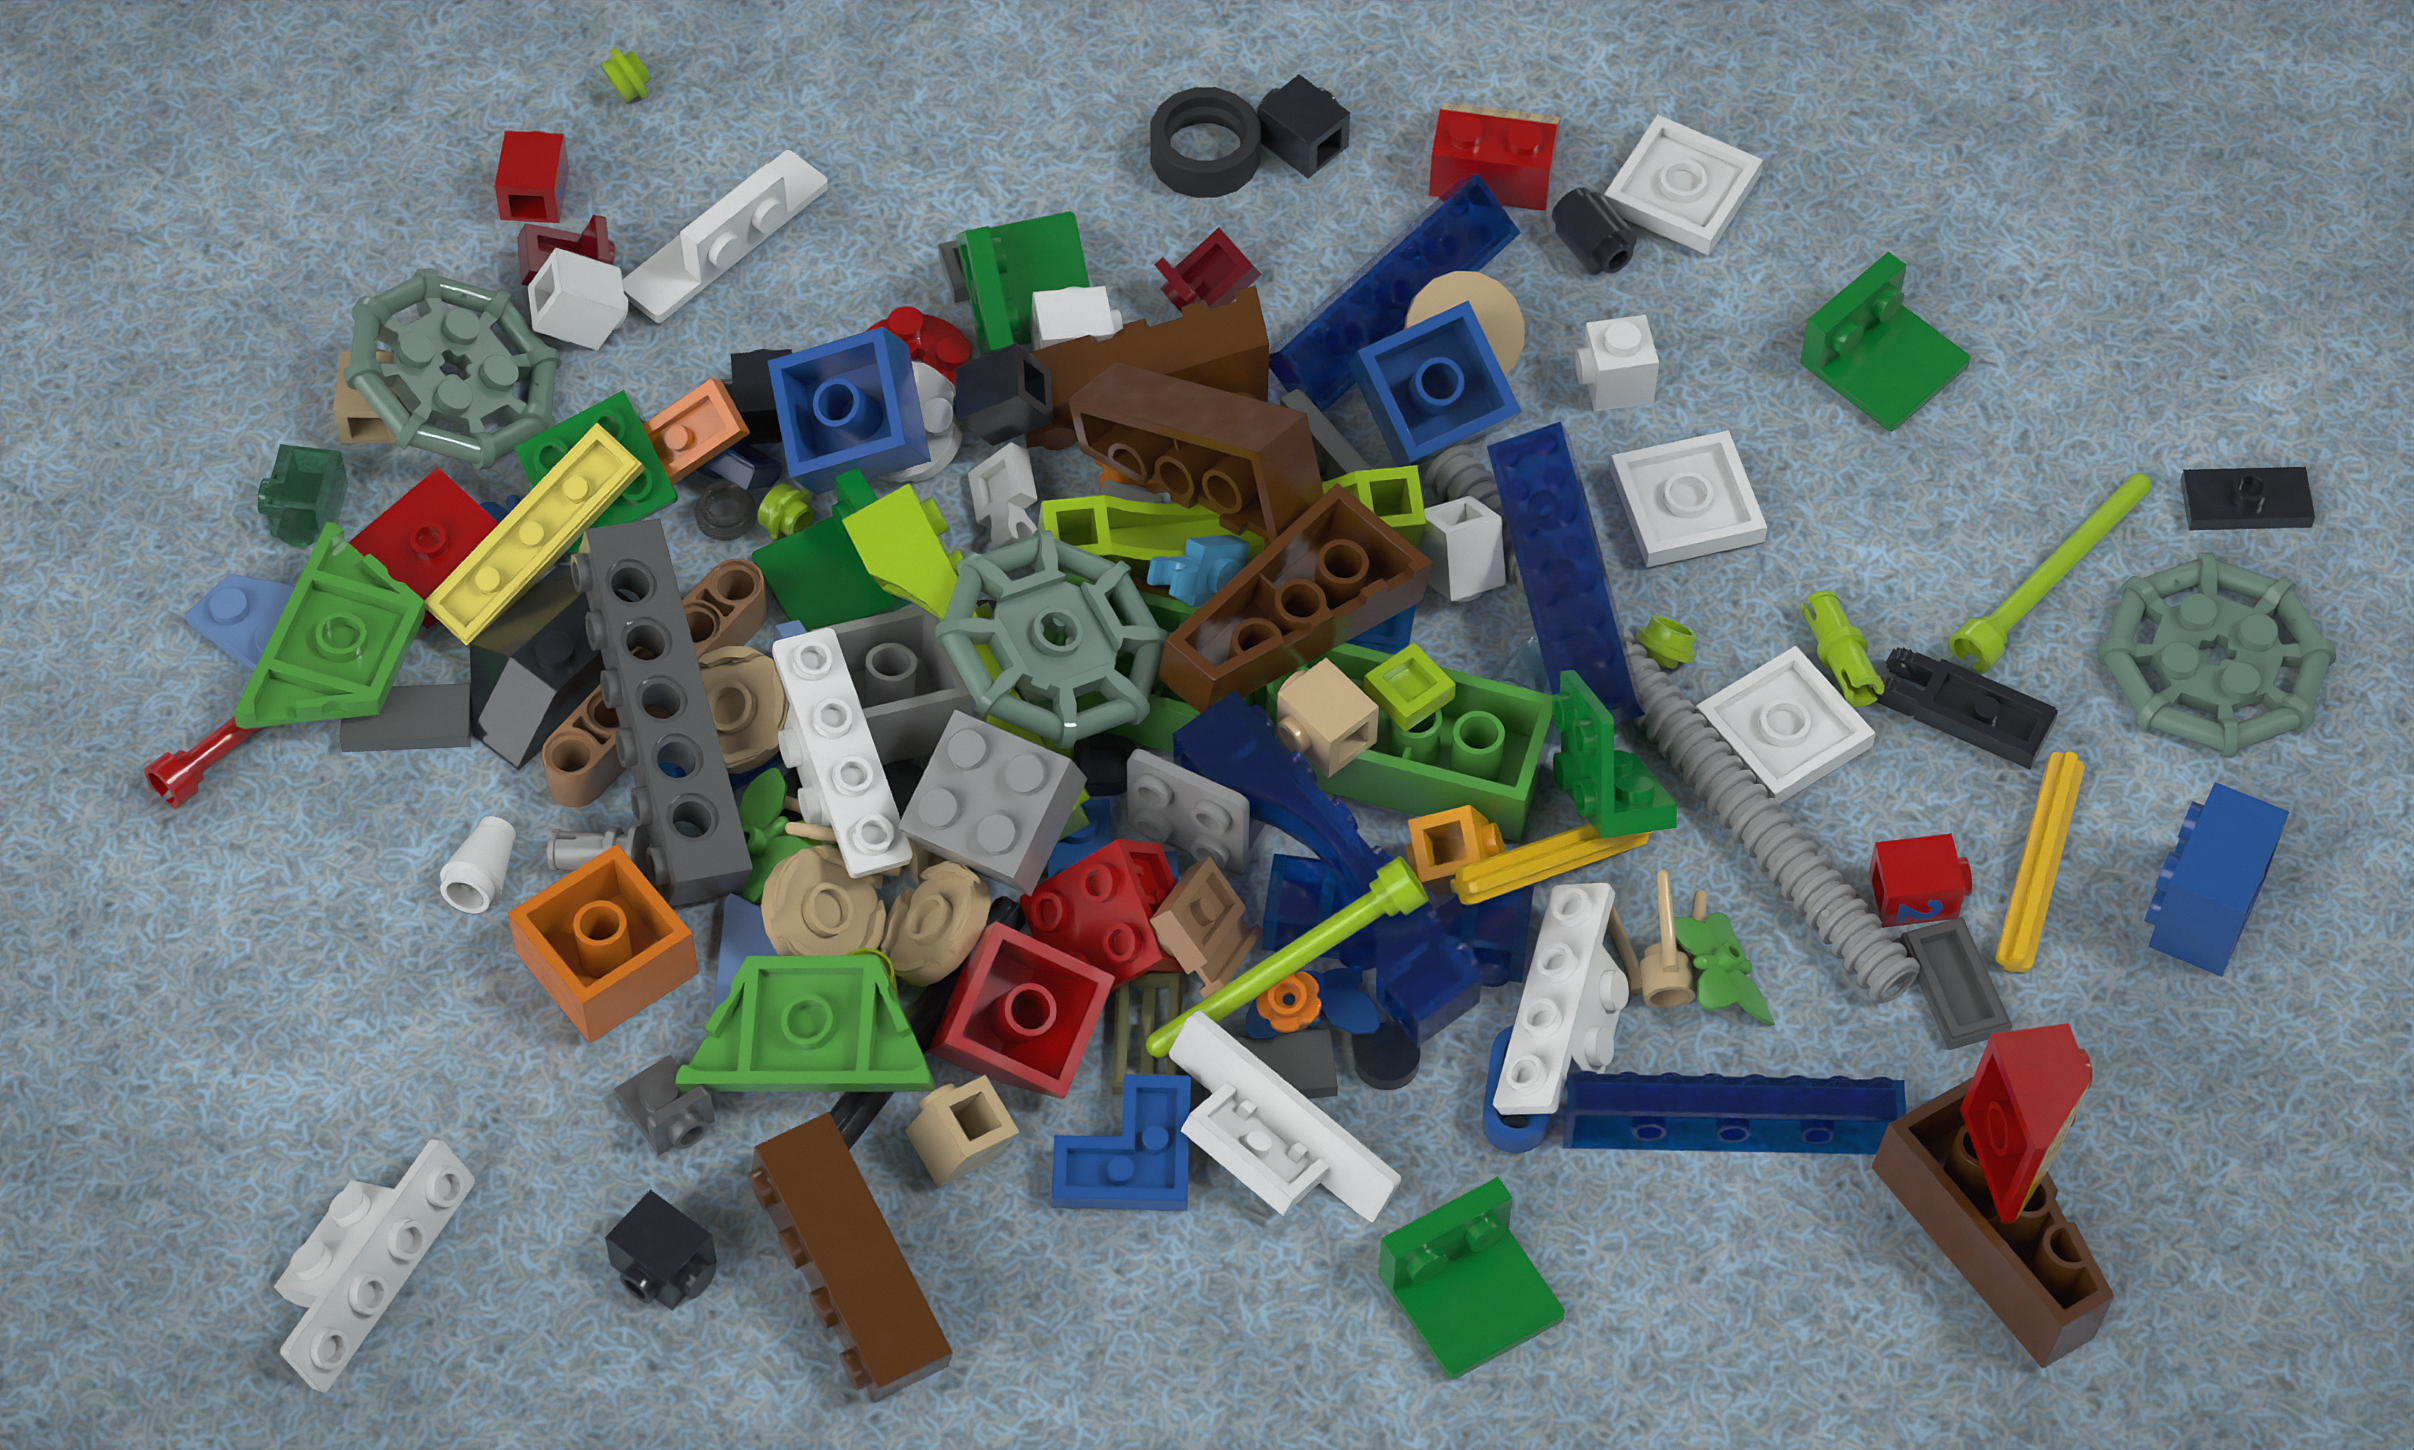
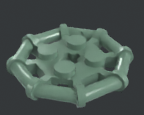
M425 268L416 270L413 278L374 297L363 296L359 298L351 311L355 326L350 365L344 370V377L347 386L361 393L396 436L397 439L394 444L404 450L411 446L467 461L476 470L490 469L496 459L513 451V447L556 425L555 418L552 415L556 370L560 368L562 363L557 349L547 347L537 333L533 331V328L510 302L509 299L512 296L510 293L502 288L499 292H494L441 277L436 274L434 269ZM442 302L461 308L445 312L443 311ZM416 304L420 318L403 325L392 315ZM469 310L476 311L482 314L478 319V317ZM496 323L522 354L514 356L510 354L492 332ZM378 341L391 347L390 355L393 354L392 363H379L376 359ZM444 363H450L458 367L463 373L464 380H461L456 374L446 376L441 371ZM530 378L528 404L513 397L516 380ZM389 388H392V390L396 393V395L401 399V401L405 404V406H406V407L409 409V411L411 412V415L407 412V410L403 407V405L398 401V399L394 396V394L390 391ZM499 417L508 424L492 434L486 432L484 428L485 424ZM438 419L452 422L454 424L450 430L460 432L461 434L425 424L435 425Z
M1036 530L1033 537L983 554L967 553L957 564L959 576L944 619L935 627V638L938 646L946 648L975 700L976 705L973 710L982 718L991 715L1048 738L1054 742L1056 748L1071 749L1075 741L1125 723L1140 724L1150 713L1148 700L1161 663L1165 640L1169 637V633L1158 627L1130 578L1129 573L1132 568L1122 560L1116 564L1055 539L1050 530ZM1028 565H1032V568L1035 569V574L1011 581L1005 574ZM1058 567L1091 580L1096 584L1092 585L1084 581L1081 587L1065 582L1068 574L1058 571ZM980 592H984L997 601L990 619L972 617ZM1110 596H1112L1128 626L1121 625L1107 600ZM1043 625H1049L1054 632L1064 631L1068 635L1062 646L1054 645L1043 636L1045 631ZM988 644L1003 671L995 682L974 645ZM1118 650L1133 653L1135 656L1129 678L1114 670ZM1015 686H1018L1020 692L1030 700H1053L1052 712L1009 694ZM1099 689L1109 700V702L1077 713L1075 697Z
M2200 552L2195 560L2144 578L2139 576L2130 577L2120 588L2122 599L2108 636L2097 648L2099 663L2108 666L2138 715L2136 724L2145 731L2152 727L2220 750L2221 757H2235L2237 750L2294 729L2300 732L2305 731L2315 721L2313 708L2327 668L2336 661L2335 644L2323 637L2294 592L2296 589L2294 582L2287 577L2277 580L2216 560L2213 552ZM2197 586V593L2185 596L2180 605L2170 607L2161 599ZM2217 586L2260 601L2253 608L2217 596ZM2277 612L2297 642L2296 644L2282 645L2277 637L2278 626L2272 619ZM2142 615L2159 625L2152 644L2135 643L2133 641ZM2213 645L2224 647L2225 653L2233 657V660L2222 659L2219 666L2212 665L2207 662L2208 653L2200 649L2202 647L2211 648ZM2150 665L2154 673L2157 671L2164 682L2163 687L2165 690L2154 694L2138 667ZM2280 666L2300 668L2292 693H2286L2274 686ZM2177 703L2213 714L2215 715V722L2174 707ZM2252 703L2253 706L2263 703L2270 710L2238 723L2234 713L2238 712L2239 708Z

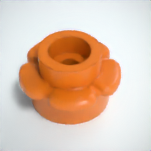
M1304 971L1293 973L1256 997L1258 1013L1263 1019H1268L1271 1027L1279 1032L1291 1033L1300 1031L1313 1023L1319 1016L1322 1007L1321 1000L1317 998L1319 985L1310 974ZM1289 994L1293 995L1295 1002L1292 1005H1285L1283 998Z

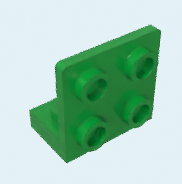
M1071 211L994 227L985 226L956 234L981 353L1000 350L1014 343H1017L1019 346L1032 343L1029 327L1033 292L1062 290L1068 287H1090L1076 216Z
M1889 251L1808 318L1800 364L1886 430L1895 431L1968 368L1970 355L1902 305L1904 300L1902 287L1907 265Z
M625 390L513 447L533 488L596 423L642 463L645 470L588 529L641 521L674 504L678 500V494L642 425L646 420L639 406ZM584 533L566 553L571 556L578 554Z
M858 467L835 477L837 503L831 506L833 516L759 548L752 553V562L761 569L764 583L788 621L800 620L807 633L813 629L893 612L913 603L885 592L869 574L842 521L844 518L878 500Z
M1574 669L1561 671L1560 693L1554 694L1552 699L1554 722L1557 730L1561 732V752L1555 753L1553 756V773L1558 789L1568 794L1575 803L1579 816L1586 817L1602 839L1677 828V804L1635 753L1614 750L1613 716Z
M1498 1176L1381 1238L1378 1276L1446 1377L1450 1380L1458 1379L1554 1327L1564 1319L1565 1310L1509 1230L1513 1197Z

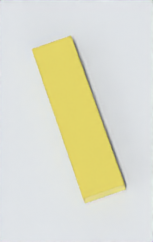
M596 423L424 601L425 608L470 649L469 643L516 603L585 532V529H588L645 470L644 466L605 429Z

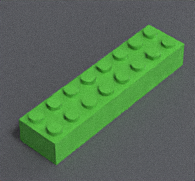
M1066 572L1068 576L1065 582L1081 587L1084 581L1092 585L1096 584L1091 580ZM1138 590L1158 627L1166 630L1169 636L1202 607H1192L1182 601ZM1110 596L1107 600L1121 625L1128 626L1115 601ZM1046 625L1044 628L1043 636L1054 645L1062 646L1068 638L1064 631L1054 632L1049 625ZM1343 643L1206 718L1158 678V669L1148 700L1150 705L1149 715L1140 724L1125 723L1099 734H1118L1141 745L1421 817L1471 805L1489 820V824L1496 823L1498 825L1502 838L1521 842L1553 740L1555 722L1552 712V699L1554 695L1440 667L1456 684L1455 698L1406 732L1379 706L1377 742L1328 778L1305 755L1292 753L1279 738L1276 731L1277 695L1281 686L1292 674L1299 670L1308 671L1327 658L1376 703L1364 691V675L1394 655ZM1118 650L1115 658L1114 670L1126 678H1129L1135 656L1133 653ZM1099 689L1075 697L1077 713L1109 702ZM1028 699V703L1052 712L1053 700L1033 701Z

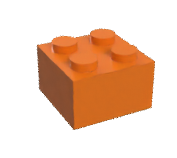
M618 844L507 913L516 954L589 1043H592L699 973L693 933Z

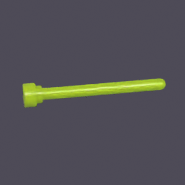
M2143 473L2131 475L1989 617L1980 616L1978 619H1968L1949 639V647L1952 654L1962 661L1969 652L1980 660L1971 668L1980 674L1986 673L2004 655V645L2007 643L2006 634L2150 492L2151 481L2149 477Z
M1401 856L1377 870L1379 878L1369 884L1370 892L1150 1034L1146 1040L1148 1053L1156 1058L1167 1056L1187 1018L1195 1011L1203 1012L1212 1021L1217 1023L1383 914L1387 913L1390 917H1393L1400 911L1404 915L1410 914L1429 901L1417 876Z

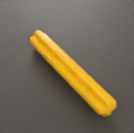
M2066 751L2065 753L2053 752L2047 759L1995 954L1996 962L2003 966V970L2011 973H2027L2034 964L2085 769L2084 763L2078 760V755L2072 751Z
M1588 823L1459 867L1455 871V879L1450 881V888L1453 893L1458 894L1462 904L1472 905L1645 845L1649 841V834L1653 833V831L1602 839L1593 826Z

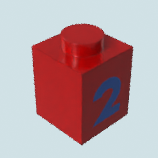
M504 131L494 185L500 220L560 223L569 172L564 134L546 133L543 131Z
M1952 833L1875 842L1868 874L1879 918L1882 922V928L1959 918L1964 896H1970L1972 893V874L1968 859L1966 857L1958 858Z

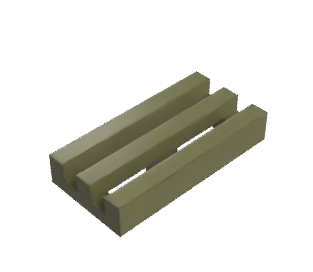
M1148 971L1116 989L1113 1094L1123 1095L1124 1074L1180 1076V1066L1170 1058L1169 1054L1167 1055L1166 1074H1153L1154 1057L1146 1049V1040L1150 1034L1155 1032L1156 988H1169L1168 1023L1182 1014L1183 972ZM1130 987L1143 988L1140 1074L1127 1073Z

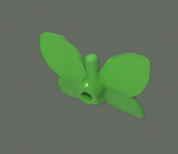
M773 767L755 777L743 793L741 806L737 809L753 867L745 889L740 895L741 898L755 905L762 899L764 884L776 864L798 850L813 847L796 835L780 836L785 832V826L789 822L785 816L778 817L784 809L787 785L780 769Z
M1716 911L1705 917L1704 923L1691 917H1674L1676 942L1683 949L1696 956L1693 963L1696 968L1703 971L1697 982V1001L1701 1008L1709 1011L1725 1009L1737 1002L1747 1013L1769 1026L1775 1025L1763 995L1756 984L1746 976L1752 970V964L1750 960L1745 959L1744 952L1740 948V943L1735 936L1728 916Z

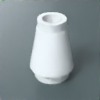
M494 816L481 819L479 825L441 869V894L456 909L467 913H482L488 909L490 904L493 905L500 900L513 842L516 838L514 828L507 821Z

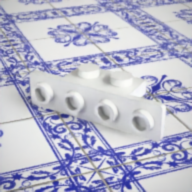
M784 151L769 164L766 163L684 228L676 238L622 280L624 295L627 296L630 303L654 322H663L827 191V177L793 151Z
M825 628L775 641L772 647V654L790 703L784 730L778 731V742L786 767H796L803 788L798 789V801L805 823L833 828L844 863L851 878H859L908 865L911 862L913 853L907 836L897 828L901 819L835 631L832 628ZM821 840L823 845H827V844H830V843H835V842H830V841Z
M1609 883L1556 885L1551 890L1493 1101L1494 1107L1502 1115L1552 1114L1556 1112L1560 1104L1565 1081L1568 1082L1572 1089L1584 1092L1600 1091L1605 1068L1612 1061L1614 1054L1613 1037L1620 1010L1626 1006L1629 995L1628 980L1625 974L1619 969L1602 945L1615 897V892Z
M1197 1010L1189 1016L1174 1042L1169 1056L1213 1094L1189 1114L1180 1131L1282 1216L1321 1183L1356 1213L1373 1223L1382 1214L1401 1183V1176L1203 1012Z
M431 1139L395 1189L351 1180L345 1189L333 1199L327 1214L306 1243L294 1253L290 1265L275 1284L274 1288L285 1299L296 1305L309 1308L282 1345L280 1353L311 1388L321 1392H327L474 1186L475 1177L444 1141Z

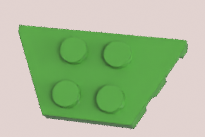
M327 521L234 711L236 726L247 729L379 715L426 615L424 600L405 583L392 579L387 572V568L370 553L364 557L345 540L343 529L337 524Z
M878 955L747 956L731 982V991L728 998L720 1005H717L704 1029L708 1033L689 1066L681 1065L676 1074L675 1083L682 1092H689L699 1085H703L708 1092L935 1091V1080Z

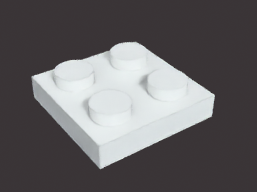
M1657 114L1605 192L1604 198L1623 219L1709 256L1761 176L1763 159Z
M1729 430L1611 455L1609 470L1647 568L1765 542L1767 525Z
M1797 646L1792 647L1696 705L1695 713L1704 716L1708 722L1707 727L1714 728L1720 736L1719 741L1726 742L1730 746L1732 755L1738 756L1743 761L1744 769L1751 770L1757 778L1756 784L1764 785L1769 792L1768 798H1775L1779 804L1873 747L1876 734Z

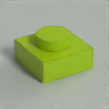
M1415 642L1364 675V691L1404 732L1455 698L1456 684Z

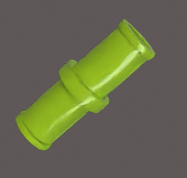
M1824 590L1810 595L1807 599L1816 614L1813 613L1809 604L1806 603L1801 605L1800 612L1804 620L1808 622L1818 642L1816 653L1823 667L1833 671L1844 692L1846 701L1852 707H1864L1874 703L1877 697L1869 684L1880 695L1884 692L1885 686L1866 654L1868 643L1862 631L1851 626L1836 593Z

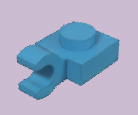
M1235 535L1187 538L1184 556H1159L1151 559L1147 583L1150 585H1171L1169 594L1176 597V599L1192 607L1203 606L1245 568L1250 543Z

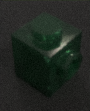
M280 444L271 478H263L258 491V511L260 515H266L271 537L280 538L283 542L292 546L307 547L313 542L318 541L327 521L338 525L349 485L341 451Z

